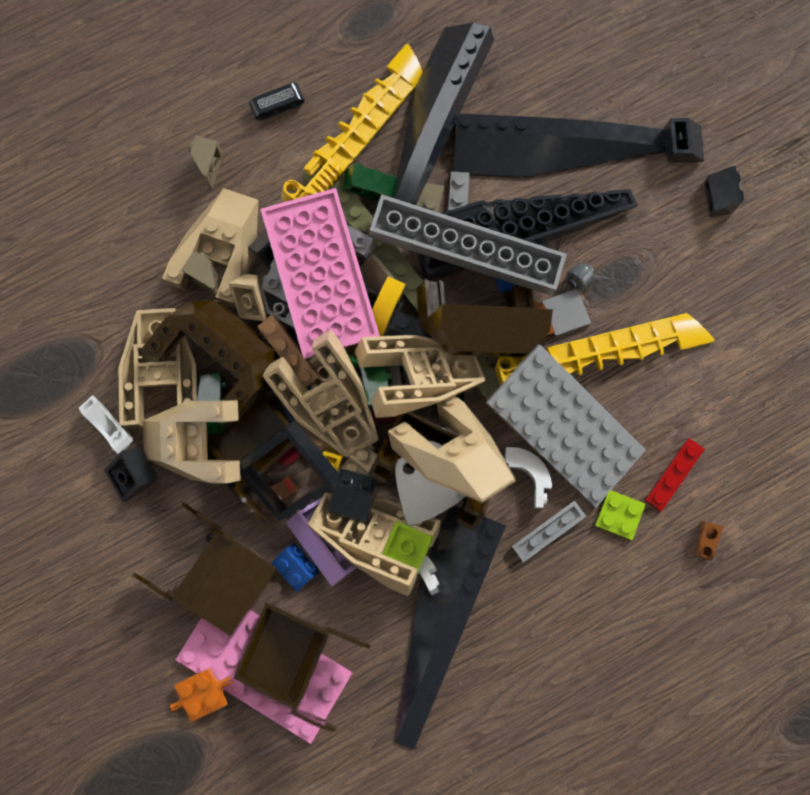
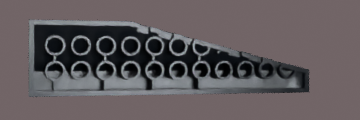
M467 23L444 28L415 88L392 198L413 205L417 204L494 42L490 26Z
M459 113L455 129L453 172L469 173V175L529 178L538 174L545 175L550 174V172L566 171L575 167L582 168L613 160H624V158L662 153L666 152L665 130L578 119Z
M631 189L606 191L605 193L589 192V194L580 195L579 193H573L567 196L560 194L535 196L529 199L513 198V200L504 201L497 199L485 202L484 200L441 214L540 245L604 221L638 205ZM416 252L425 280L432 281L466 270V268Z
M455 505L448 509L429 555V559L437 570L430 575L435 574L439 585L436 586L439 592L431 595L422 576L420 578L396 742L415 749L506 527L504 524L483 516L475 531L465 528L457 522L461 508Z

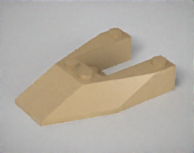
M223 188L186 232L168 262L162 277L164 282L172 287L185 290L188 279L181 269L193 251L198 254L203 252L210 257V261L227 266L215 297L220 303L236 308L229 283L244 274H250L256 260V255L250 250L249 246L257 238L259 201Z
M175 308L136 311L118 368L119 425L123 428L143 427V387L177 385V405L186 401H197V365L186 335L166 360L161 358L156 360L143 348L162 321L176 311Z
M331 329L315 338L311 348L332 378L308 391L284 357L271 363L265 370L263 377L298 423L342 455L348 457L378 441L379 438L362 383L342 343Z
M418 335L362 337L355 349L360 367L404 365L411 384L378 387L371 399L376 418L397 416L441 402L486 381L476 356L451 355L435 339Z
M455 395L437 403L439 420L459 435L438 449L406 422L388 431L392 449L427 480L477 501L484 502L515 482L514 476L492 437L467 405Z
M238 400L186 401L143 420V448L147 461L190 480L208 483L240 481V461L207 460L206 422L238 421Z
M325 493L308 526L353 565L389 589L409 596L416 581L417 569L382 555L395 522L400 521L408 525L402 505L388 499L375 498L367 522L363 523L328 513L332 493ZM432 517L411 527L433 536L429 546L432 548L440 530L441 520Z

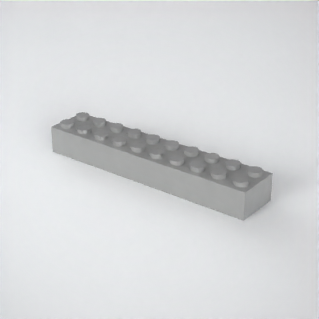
M382 194L369 232V236L373 239L551 296L557 289L567 255Z

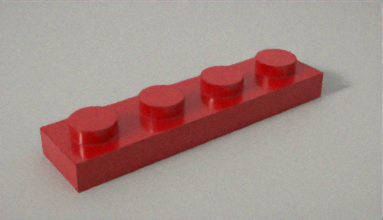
M688 438L644 501L662 512L705 448Z

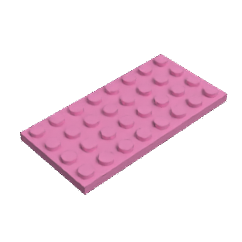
M336 188L262 208L261 213L303 358L307 359L316 356L311 349L315 338L331 329L344 348L359 344L362 337H379Z
M251 610L233 637L201 618L176 658V661L196 673L211 667L214 676L219 681L229 676L231 678L229 681L232 680V685L223 688V690L311 744L320 728L290 714L292 709L234 679V675L260 615ZM321 654L299 710L326 719L353 672Z

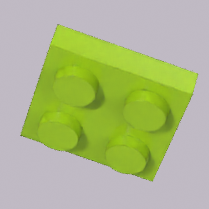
M610 490L604 499L595 527L628 540H633L645 503Z
M396 521L382 555L416 568L418 574L433 536L400 521Z

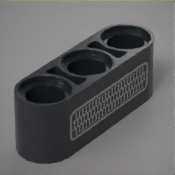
M290 83L252 98L249 101V105L255 120L261 121L302 105L305 99L298 83Z

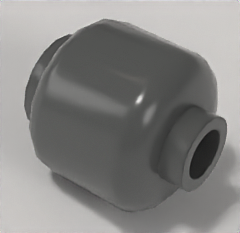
M577 263L566 274L568 286L573 290H584L594 281L593 268L587 263Z

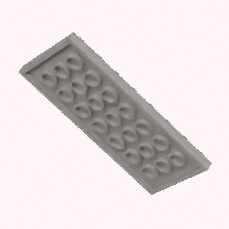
M540 344L527 355L486 401L513 430L593 507H597L603 501L608 492L615 487L646 451Z

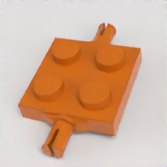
M210 667L175 684L174 687L179 696V701L170 704L171 711L175 712L183 708L192 722L224 707L228 703L223 695V688L232 685V680L229 681L231 678L228 676L219 681L214 676Z

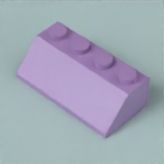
M320 498L303 510L298 511L286 524L330 585L333 586L358 567L353 565L308 526L312 515L322 499Z

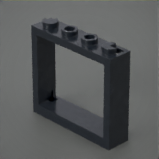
M295 420L240 460V476L278 521L285 517L287 519L291 518L297 512V509L303 510L310 504L309 501L312 499L316 501L324 494V491L330 492L337 486L336 481L341 476ZM287 438L324 481L288 507L251 465Z

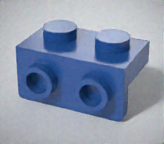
M295 543L284 549L271 562L296 592L301 590L319 573L315 564L306 557L302 549Z

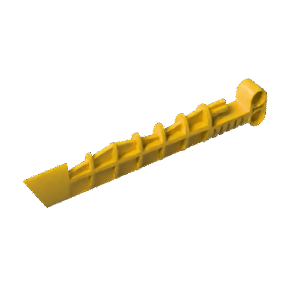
M406 44L388 64L387 69L392 75L384 81L376 79L375 83L377 86L363 94V99L358 109L354 107L350 109L354 115L350 125L339 122L338 126L343 132L335 138L327 136L325 138L327 144L312 153L313 158L303 168L306 174L312 176L320 166L323 167L308 185L304 187L295 180L285 182L281 192L284 202L329 190V187L333 186V182L337 181V177L343 174L415 88L423 71L409 44ZM287 190H292V191H294L295 193H294V194H290V193L287 192Z
M685 313L546 347V351L569 374L576 371L578 376L583 373L582 368L595 362L598 370H603L602 360H617L619 365H623V360H644V357L656 351L660 355H664L663 348L674 342H677L680 350L714 342L715 339L693 317ZM527 355L525 357H500L494 370L499 386L502 385ZM500 364H506L509 369H503Z

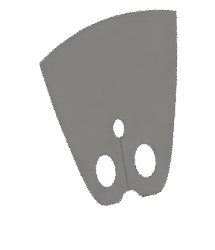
M428 441L437 449L442 447V445L436 442ZM403 458L397 461L395 466L397 488L402 509L409 526L439 515L465 497L461 493L427 480L416 469L410 475L403 472V465L407 461Z

